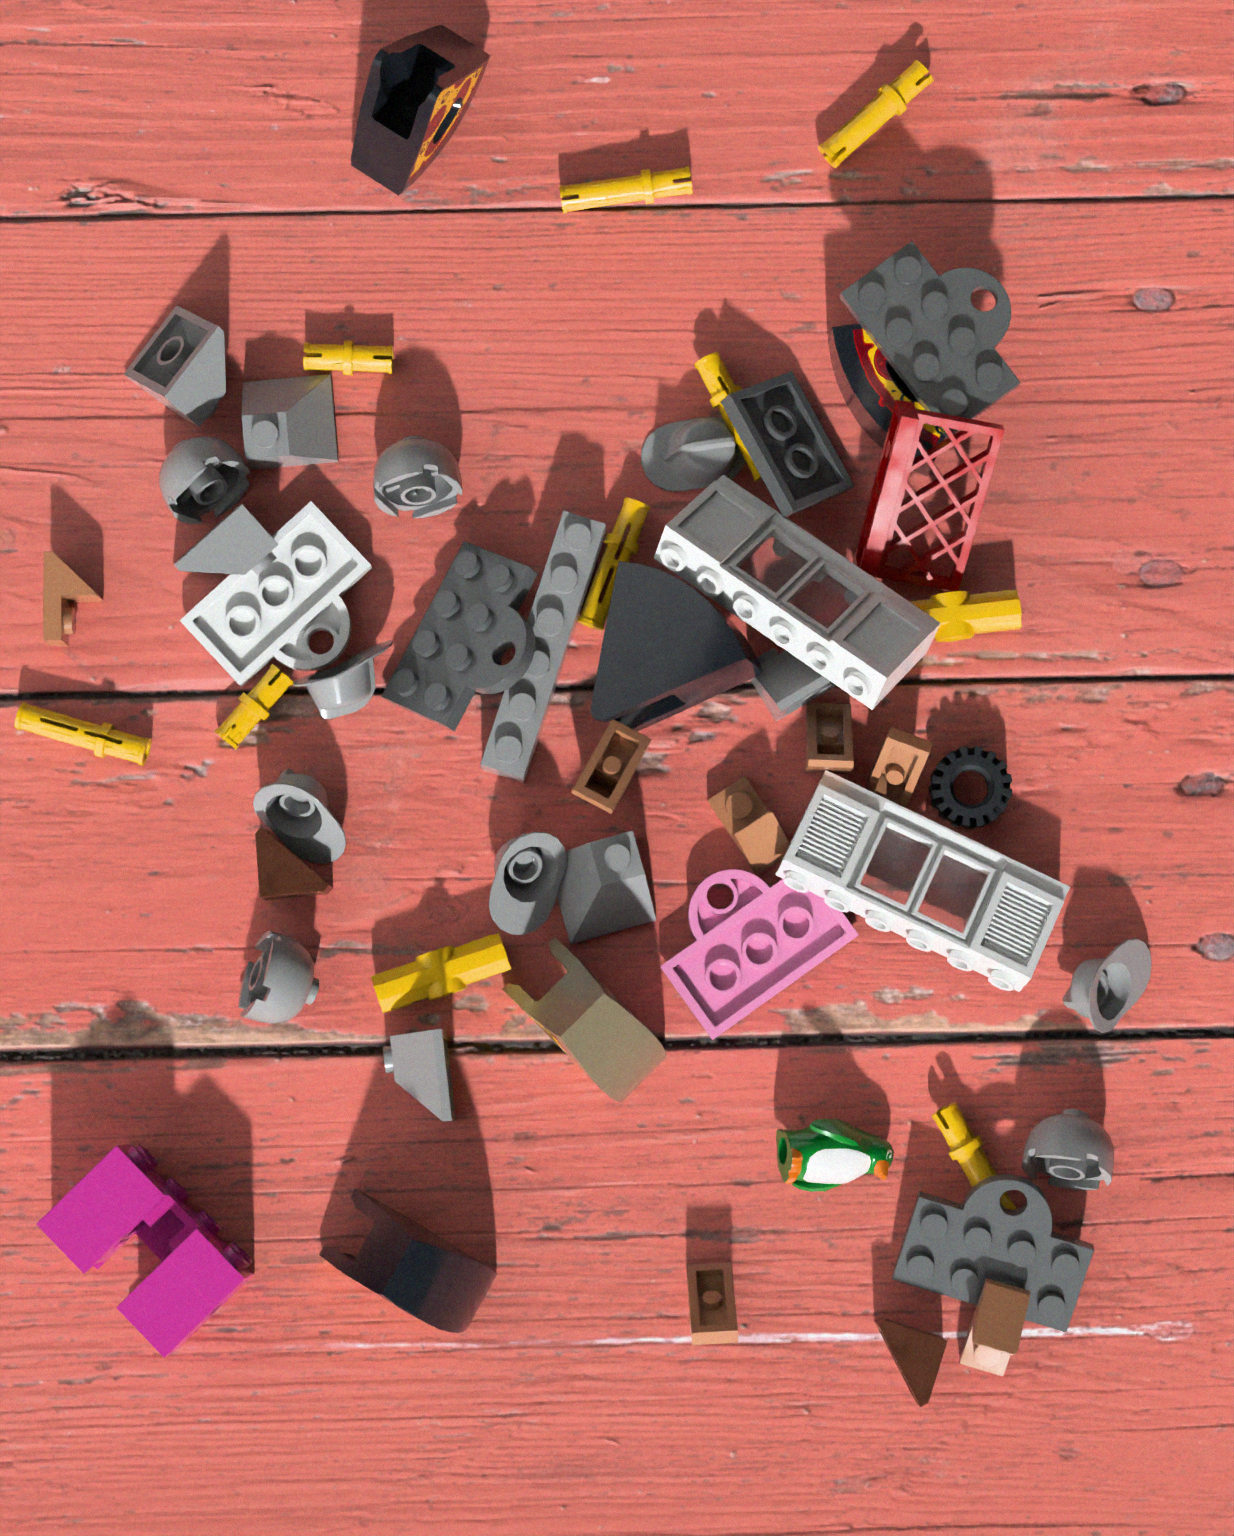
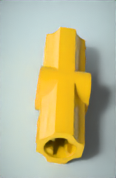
M1017 590L972 595L968 591H953L932 595L927 600L909 601L941 623L934 637L936 642L965 640L973 638L975 634L1015 630L1022 627L1021 604Z
M497 933L455 948L451 945L416 957L414 962L371 976L382 1012L385 1013L412 1005L426 998L431 1001L468 988V984L509 971L511 967L500 934Z

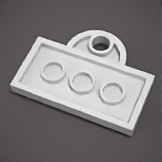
M312 501L272 536L279 545L272 550L277 558L258 575L252 569L246 575L230 574L179 620L241 687L273 658L286 667L298 671L323 669L342 655L350 640L351 619L347 607L340 597L371 570L372 566ZM321 630L331 633L334 638V644L329 652L316 654L310 650L309 639L312 634Z

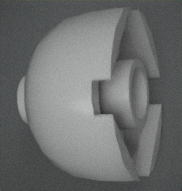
M196 437L183 440L173 447L161 466L159 486L165 503L173 516L182 523L197 524L203 522L200 517L201 515H205L214 509V514L218 517L240 501L250 484L246 478V474H250V469L241 455L227 442L216 437Z
M421 436L405 437L386 448L375 464L373 476L374 501L380 510L391 516L399 517L398 510H414L412 513L413 518L439 515L457 504L456 495L458 493L462 496V479L458 463L447 447L434 440Z
M271 930L265 932L254 948L263 951L255 964L249 961L240 989L239 1008L245 1009L240 1013L241 1017L257 1022L274 1024L288 1021L298 1015L305 1003L311 1005L318 993L319 979L314 978V963L310 953L298 941Z
M1066 1109L1062 1114L1051 1115L1041 1120L1029 1133L1024 1149L1022 1169L1034 1179H1036L1037 1171L1053 1176L1049 1179L1048 1185L1071 1190L1099 1189V1182L1101 1180H1104L1107 1186L1111 1184L1114 1168V1145L1110 1135L1099 1123L1089 1119L1088 1113L1078 1109Z

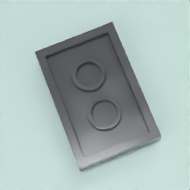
M792 371L733 392L721 401L783 518L845 494L855 486Z

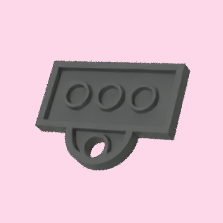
M911 241L840 293L839 298L926 411L975 419L1020 385L1019 379L995 349L1008 330L1011 320V304L1004 287L989 273L966 267L949 270L939 276L917 246ZM978 290L989 291L994 296L996 305L990 311H979L972 305L971 295ZM938 426L944 436L949 438L943 427ZM951 429L953 433H956L958 431L956 429Z
M464 541L381 697L394 705L455 731L475 692L480 694H496L516 684L528 670L535 652L533 628L528 620L519 614L518 611L538 573L526 565ZM515 647L516 651L513 659L508 664L501 665L503 654L509 648Z
M999 1174L985 1178L977 1183L968 1192L963 1204L919 1191L892 1272V1280L974 1305L978 1303L986 1278L1030 1291L1025 1320L1067 1332L1094 1252V1246L1092 1243L1052 1232L1051 1208L1045 1194L1036 1184L1021 1176ZM1008 1190H1019L1026 1196V1202L1021 1208L1010 1210L1000 1203L1001 1196Z

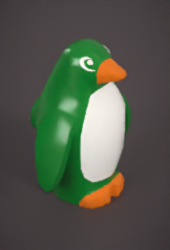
M818 1119L814 1120L809 1127L803 1129H777L776 1131L777 1163L784 1183H792L793 1186L809 1192L827 1191L868 1173L885 1180L888 1175V1169L893 1162L894 1150L886 1139L871 1135L842 1120Z

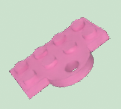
M737 869L723 870L712 874L702 881L692 895L688 908V921L696 941L661 965L660 968L713 1040L856 938L858 933L843 912L829 907L824 902V898L810 891L802 893L791 889L783 882L784 879L769 888L762 879L750 872ZM724 884L731 889L733 901L729 907L716 909L709 904L707 892L711 886Z

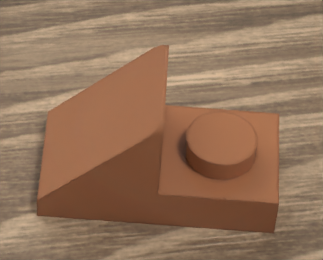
M44 551L43 640L50 646H69V634H75L76 613L74 608H69V602H103V599L53 551Z
M807 703L805 772L824 773L827 770L834 774H849L854 765L851 704Z
M614 719L611 720L571 793L611 814L622 799L629 781L652 739Z
M890 727L886 739L883 740L865 789L906 808L930 754L933 742Z
M746 776L707 801L756 876L783 859L790 843L772 810L768 811Z
M731 1262L687 1264L689 1322L692 1345L738 1343Z
M986 1278L960 1352L959 1364L1000 1376L1004 1375L1010 1355H1016L1019 1348L1030 1298L1029 1290Z

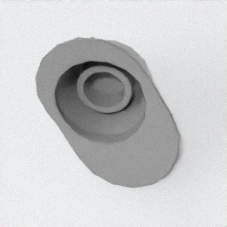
M701 417L661 426L647 437L641 450V465L646 477L655 486L666 491H688L708 487L722 475L732 480L740 473L745 463V459L724 419L718 417Z
M388 640L379 643L334 667L296 680L293 686H306L324 719H333L356 712L369 702L376 688L373 658L388 649L393 644V641Z
M287 769L280 774L275 783L263 786L255 793L253 801L255 813L295 855L312 863L326 864L336 861L344 853L347 843L345 831L328 810V795L326 789L319 781L311 776L296 774L293 770Z
M547 832L522 833L521 836L508 840L497 852L494 862L495 877L490 890L488 906L492 920L501 930L511 935H525L537 930L548 919L554 907L567 864L565 847L557 837Z
M1136 938L1127 939L1118 945L1106 958L1089 959L1081 962L1073 974L1071 986L1063 996L1064 1005L1074 1009L1081 1016L1090 1019L1094 1029L1101 1033L1111 1031L1120 1018L1138 1001L1146 989L1152 967L1151 954L1147 945Z

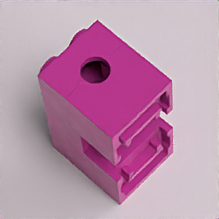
M130 1144L116 1145L36 1225L83 1274L93 1266L98 1270L134 1234L154 1252L162 1262L116 1308L165 1358L177 1351L255 1274L248 1267L253 1261L236 1243L233 1242L231 1245H227L217 1235L221 1227L207 1212L201 1210L197 1214L185 1202L190 1196L175 1179L170 1177L165 1181L154 1170L158 1162L143 1146L135 1147Z

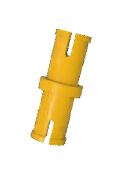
M344 340V345L304 343V353H306V356H317L303 357L304 371L335 370L343 371V375H353L354 371L393 373L392 360H388L394 359L393 345H354V341Z
M272 664L270 669L248 694L242 693L238 698L241 701L240 704L214 732L236 750L239 747L238 745L261 719L264 722L270 716L268 713L269 709L294 682Z

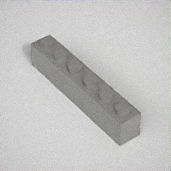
M563 510L528 617V622L535 634L534 656L523 677L503 693L480 763L484 771L525 783L606 535L605 523Z

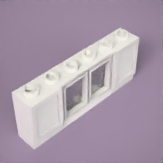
M722 475L717 481H713L665 525L654 555V559L667 569L673 571L703 594L709 596L871 710L927 653L941 624L786 517L783 518L782 514L725 475Z
M825 770L775 874L784 879L783 882L795 891L802 893L810 891L824 898V902L837 911H851L864 917L866 923L874 929L883 932L891 930L905 937L907 943L918 950L926 952L935 951L947 957V961L960 970H974L989 977L988 981L995 987L1006 991L1014 989L1018 992L1032 978L1070 889V886L827 770Z

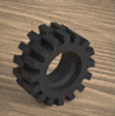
M978 746L973 748L961 747L956 751L948 753L932 771L931 783L928 786L929 794L932 797L931 804L933 809L936 808L940 813L938 816L943 820L946 819L951 822L952 826L957 828L959 826L966 827L965 829L983 827L998 818L1008 806L1007 803L1012 796L1013 790L1010 789V783L1012 782L1011 774H1007L1005 769L1007 765L1003 760L1000 762L995 757L997 754L991 750L986 752L982 750L983 747ZM964 771H975L983 776L987 783V794L982 802L968 805L957 799L954 794L953 783L958 774Z

